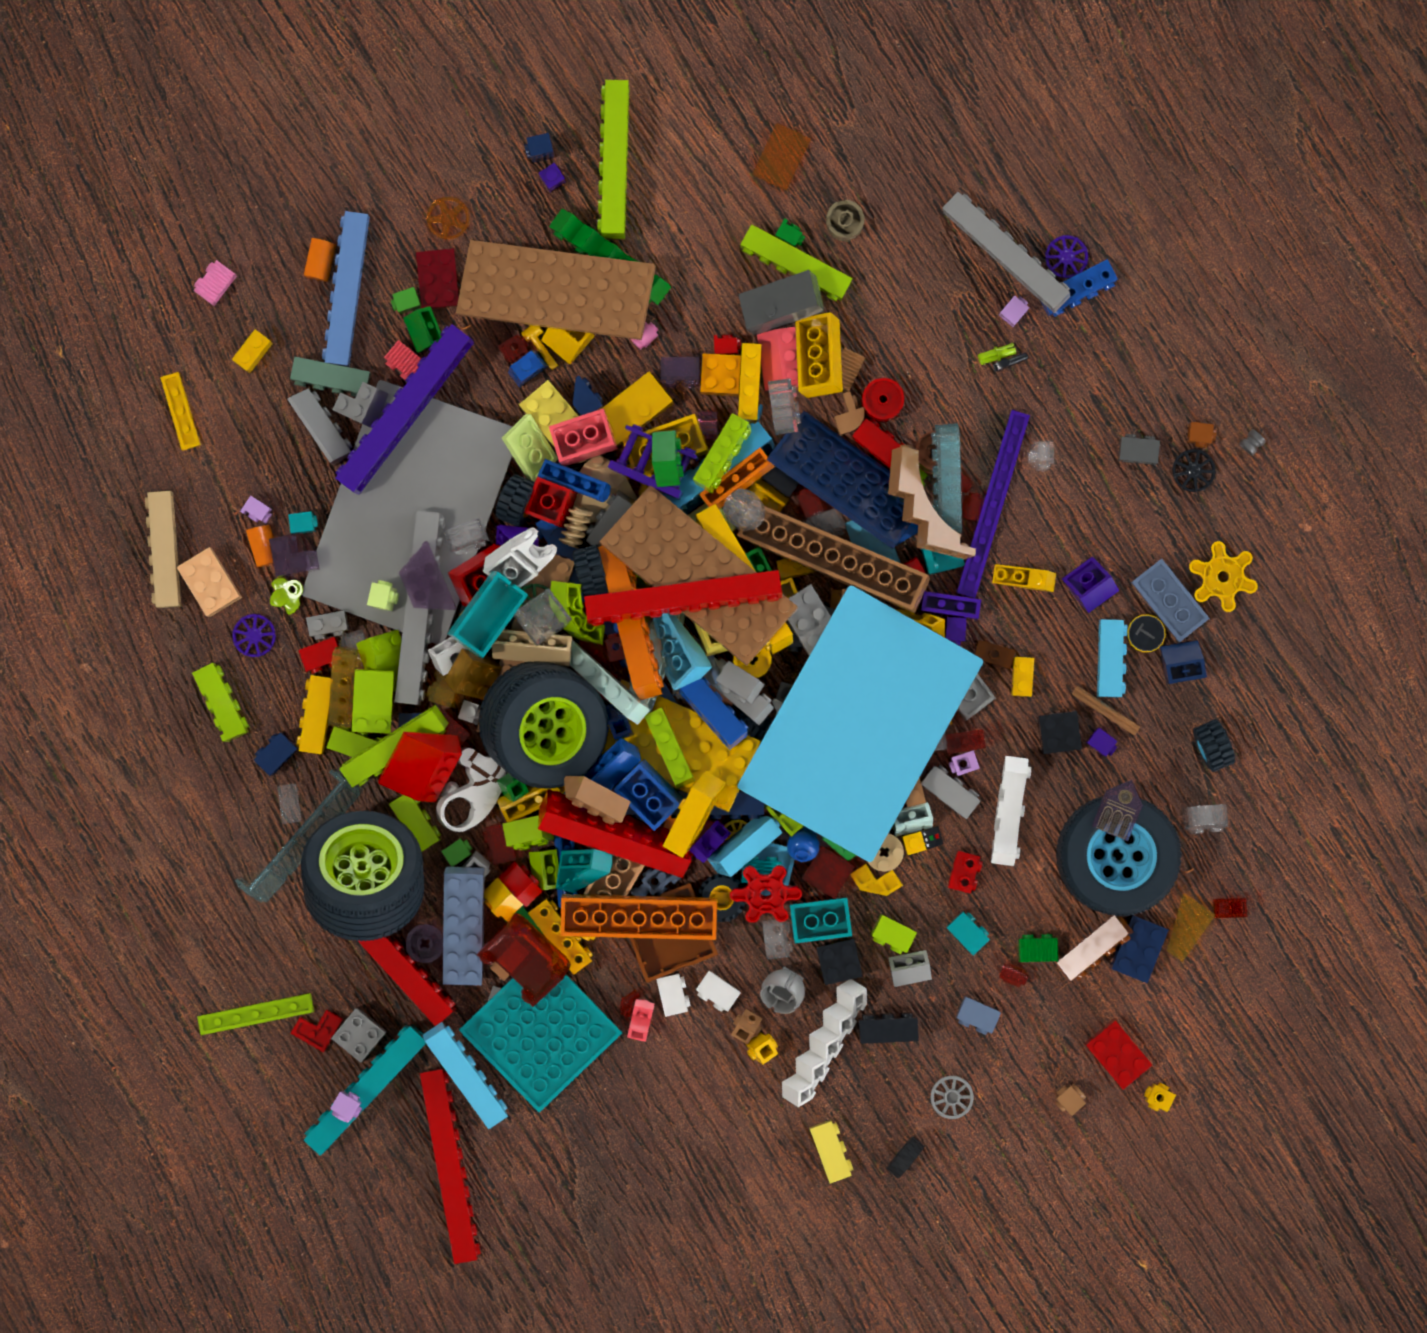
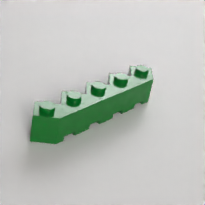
M563 208L549 225L554 231L553 235L562 241L564 239L574 246L578 254L639 262ZM654 274L649 304L653 302L659 305L671 286L656 274Z

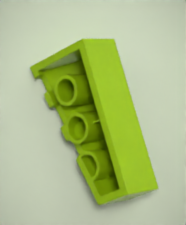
M211 663L193 672L192 674L202 696L207 699L205 702L211 714L215 715L213 720L215 726L219 731L223 732L220 735L222 741L230 742L248 733L247 728L249 724L246 718L241 717L239 713L241 708L236 699L233 700L230 693L233 691L229 683H225L222 678L224 672L221 666Z

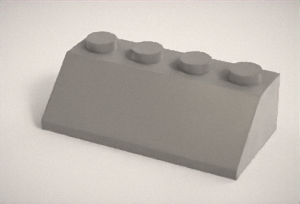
M308 388L287 399L333 466L348 457L353 446L347 438H342L340 433L343 431L337 422L334 424L331 422L329 417L332 415L326 406L321 407L319 404L321 399L316 391L311 392Z

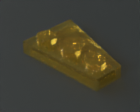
M1183 893L1167 952L1181 962L1185 960L1215 917L1214 913L1185 893Z

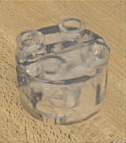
M737 489L727 497L724 503L723 512L726 519L741 531L756 529L765 518L763 502L750 490Z

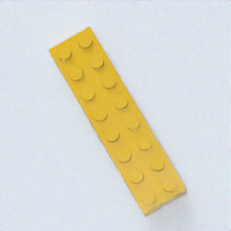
M716 504L695 515L697 524L755 571ZM786 622L764 646L772 654L793 644V634Z

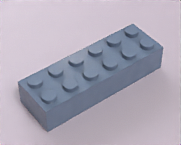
M445 868L443 984L482 985L485 868Z

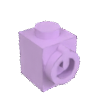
M340 1091L330 1108L333 1110L332 1115L347 1123L353 1117L357 1118L362 1110L360 1107L362 1102L359 1101L360 1097L352 1092L347 1094L344 1091Z

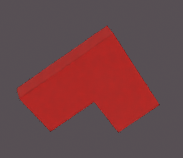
M326 1009L318 1025H315L300 1016L290 1034L324 1053L343 1018Z

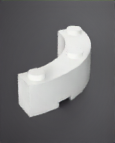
M1005 756L1002 784H1000L996 809L991 863L1014 866L1015 859H1019L1020 847H1017L1020 817H1024L1025 805H1022L1026 779L1031 776V767H1028L1029 759Z

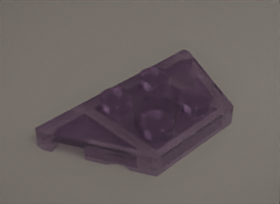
M425 541L420 549L409 559V562L399 571L413 608L456 610V605L428 541Z

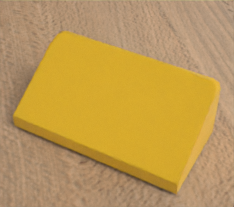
M761 478L752 484L745 495L751 501L777 512H781L789 501L787 497Z

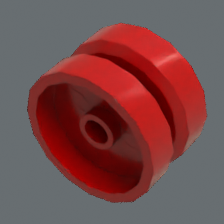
M883 377L875 379L867 385L863 391L861 403L865 414L869 418L878 422H887L898 416L903 408L905 397L902 388L897 382ZM881 396L883 399L887 398L885 403L880 402Z

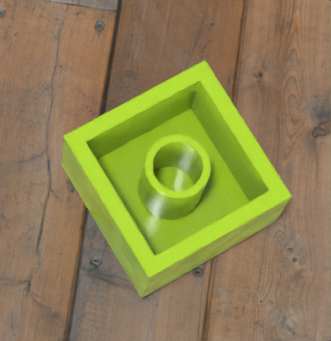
M539 815L503 823L506 846L513 847L514 850L531 849V845H538V847L549 845V841L554 840V835L538 830Z
M880 914L870 935L874 937L873 941L883 946L887 943L891 945V950L902 954V952H908L917 932Z

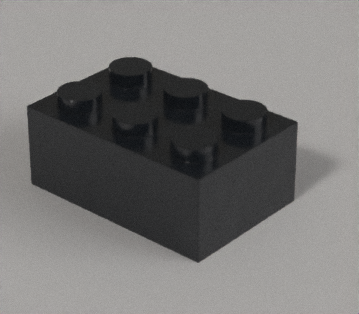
M912 1012L900 1013L901 1016H894L893 1013H882L881 1017H874L873 1014H863L862 1018H858L860 1044L919 1041L918 1018L916 1015L913 1016Z

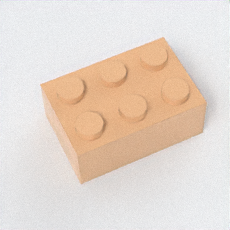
M210 547L177 567L207 617L215 615L242 598L214 550Z

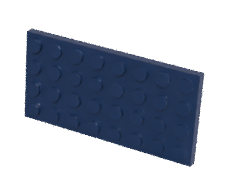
M805 411L801 413L767 458V461L892 549L911 524L902 521L904 498L888 494L890 471Z

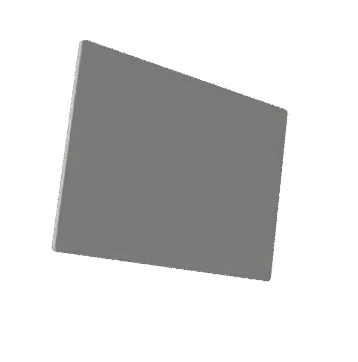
M383 380L378 381L376 388L389 395L378 419L384 414L382 411L385 406L395 400L394 395L397 390L402 388ZM432 398L360 495L352 492L341 483L307 575L302 595L403 632L417 511L441 513L443 518H445V527L441 529L440 537H443L442 548H439L438 556L441 557L440 567L436 570V575H438V585L434 587L436 604L432 606L434 622L433 625H430L429 633H432L431 643L438 645L446 640L460 602L448 572L477 555L512 459V454L502 440V437L512 426ZM362 424L354 446L355 450L360 446V439L365 434L368 435L372 428ZM378 580L390 582L393 584L392 587L397 589L399 598L397 604H394L393 611L367 605L372 582L378 583Z

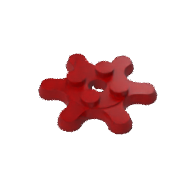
M750 865L743 870V876L747 879L748 885L732 889L730 898L735 902L744 901L749 905V910L745 915L748 922H757L764 913L772 914L779 922H785L789 918V914L784 908V903L788 900L800 899L802 891L797 886H786L783 884L782 880L787 874L784 866L776 865L771 873L765 875L758 873L756 868ZM767 889L771 894L764 896L761 892Z

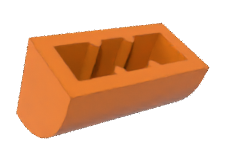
M317 238L311 239L304 271L306 278L324 282L329 281L336 245Z
M270 525L246 530L258 568L281 562Z

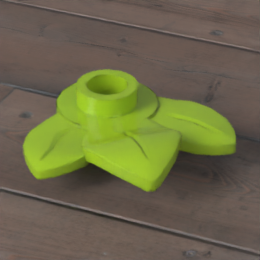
M275 579L271 583L275 591L270 597V605L275 607L284 606L287 614L291 615L300 606L299 597L303 594V585L298 580ZM292 586L296 589L294 593L291 591Z

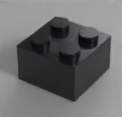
M1077 711L1037 716L1042 754L1082 749Z
M854 938L816 947L825 985L863 977Z

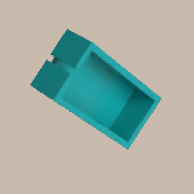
M492 571L447 634L477 657L483 658L528 594L515 584H511V581L498 571Z

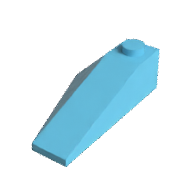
M665 613L661 617L653 618L656 635L661 640L663 649L660 650L661 657L665 658L667 666L664 668L665 674L673 690L680 689L701 679L712 668L704 650L675 615Z

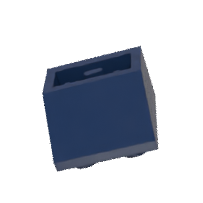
M578 375L575 380L573 407L579 416L603 408L602 404L604 402L597 392L593 394L589 381L585 377L581 379Z
M1198 640L1160 647L1166 685L1207 678L1204 657Z

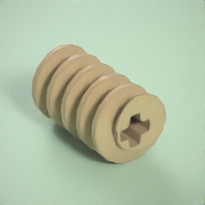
M573 505L575 509L568 510L573 516H566L570 524L563 525L568 530L561 531L565 538H559V541L568 546L580 548L577 546L583 544L580 538H585L586 536L583 531L588 530V526L584 523H590L591 520L587 516H592L593 512Z

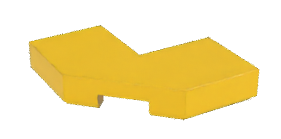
M864 864L850 873L861 891L888 896L903 886L893 870L876 879L867 864Z

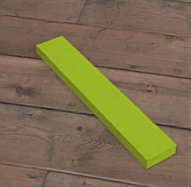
M311 993L201 1015L197 1016L200 1034L205 1035L313 1013L315 1011Z

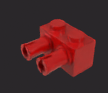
M957 851L947 888L971 894L972 890L975 891L978 882L975 879L976 872L981 871L983 861H980V856Z

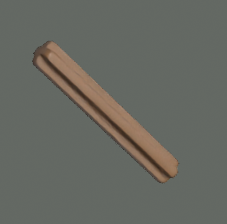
M1077 686L1073 690V696L1132 735L1139 731L1140 727L1081 687Z

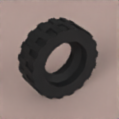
M912 1136L891 1160L886 1169L899 1179L916 1160L925 1146Z

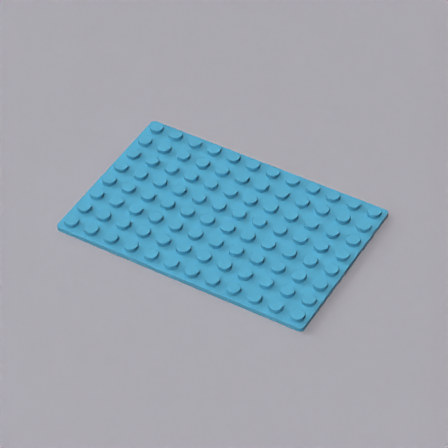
M849 586L737 784L738 789L860 858L872 862L981 668L983 660L856 587Z

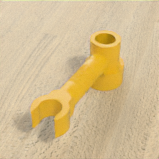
M529 325L530 327L521 332L522 336L527 342L531 340L552 370L559 365L538 338L544 333L543 329L540 326Z

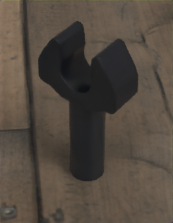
M1024 352L1014 357L1003 359L993 364L995 372L1003 370L1011 365L1028 360V355Z

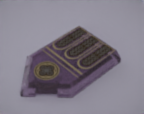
M1132 780L1106 790L1092 827L1125 841L1129 840L1143 806Z

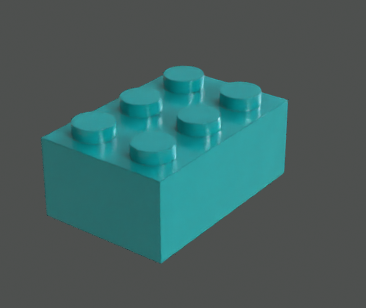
M847 897L789 904L794 943L852 936Z

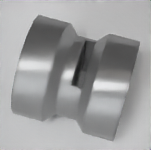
M1252 429L1248 433L1247 439H1242L1239 445L1248 454L1253 456L1257 452V448L1263 446L1266 440L1257 431Z

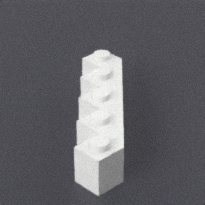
M852 979L837 986V1003L823 1010V1027L809 1034L810 1050L796 1058V1074L782 1082V1097L795 1106H802L812 1100L816 1094L814 1089L818 1082H822L830 1068L827 1066L831 1059L837 1057L843 1047V1044H841L846 1033H851L857 1022L855 1018L860 1010L863 1011L867 1005V989Z

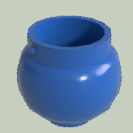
M807 827L799 829L792 837H789L787 842L789 855L799 862H807L814 859L820 848L816 833Z

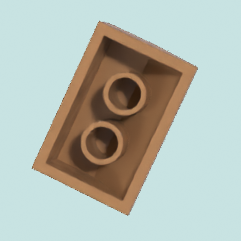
M565 776L566 798L570 799L574 806L588 809L587 812L589 814L603 817V821L606 823H622L631 801L585 776Z

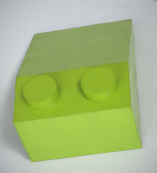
M398 629L356 643L365 670L394 671L393 692H396L402 643Z
M355 669L352 732L391 734L394 671Z

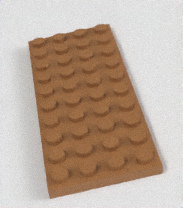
M470 240L456 314L459 316L642 340L656 266L651 263Z
M651 486L644 491L599 541L604 548L651 587L757 573ZM782 594V598L774 602L761 600L757 604H748L746 602L740 603L736 607L724 605L715 610L702 608L699 612H689V610L681 612L747 666L798 609V606Z

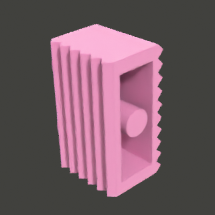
M217 260L215 263L211 262L208 265L206 275L203 278L200 277L194 284V287H196L194 291L213 306L216 305L237 277L235 273Z

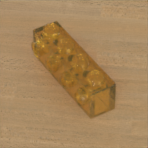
M336 647L332 653L328 725L352 727L355 669L361 666V656H358L359 649Z

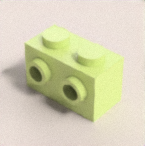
M378 580V583L372 582L367 605L393 611L394 604L398 602L399 593H397L396 588L392 587L393 584L381 580Z

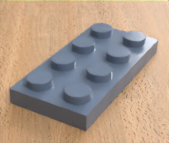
M1160 559L1131 582L1178 642H1181L1210 619L1163 559Z

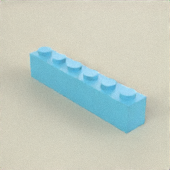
M443 1022L423 1034L424 1041L481 1120L490 1129L508 1117L506 1112L508 1107L502 1099H497L495 1096L497 1092L491 1084L487 1085L485 1082L487 1078L481 1070H476L474 1067L476 1063L471 1055L466 1056L463 1052L466 1049L460 1040L456 1042L453 1038L455 1034L450 1026L445 1027Z

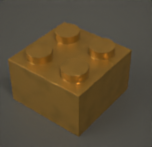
M462 648L444 681L455 693L484 700V696L488 692L487 690L496 680L502 667L490 655H485L481 658L471 651Z

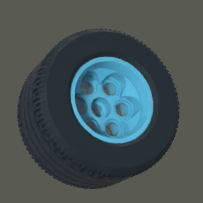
M1119 795L1102 796L1080 806L1065 822L1056 848L1057 867L1061 875L1060 877L1071 895L1090 909L1115 916H1129L1142 913L1157 905L1159 901H1162L1165 895H1168L1170 889L1173 888L1174 882L1178 878L1177 875L1180 872L1179 867L1181 866L1180 859L1182 858L1179 836L1166 814L1164 815V812L1154 804L1132 796V800L1128 804L1121 803L1118 798ZM1107 802L1112 803V804H1114V805H1116V806H1119V807H1121V808H1124V809H1126V810H1128V811H1131V812H1133V813H1135V814H1132V813L1127 812V811H1125V810H1123V809H1120V808H1118V807H1115V806H1113V805H1111V804H1108ZM1106 809H1110L1111 818L1112 816L1114 818L1116 813H1120V824L1121 822L1123 824L1126 817L1130 818L1128 832L1126 830V833L1133 835V842L1131 844H1126L1123 838L1118 837V829L1114 831L1115 835L1112 843L1105 841L1104 837L1108 833L1106 831L1109 830L1112 820L1108 818L1105 831L1096 828L1099 827L1103 817V810L1105 812ZM1098 848L1104 852L1103 857L1099 860L1094 857V851ZM1119 849V853H1122L1120 860H1116V857L1112 856L1113 852ZM1135 851L1142 853V859L1138 862L1133 859ZM1105 866L1112 868V874L1109 877L1103 874ZM1125 867H1129L1132 871L1131 876L1128 878L1122 875V870Z

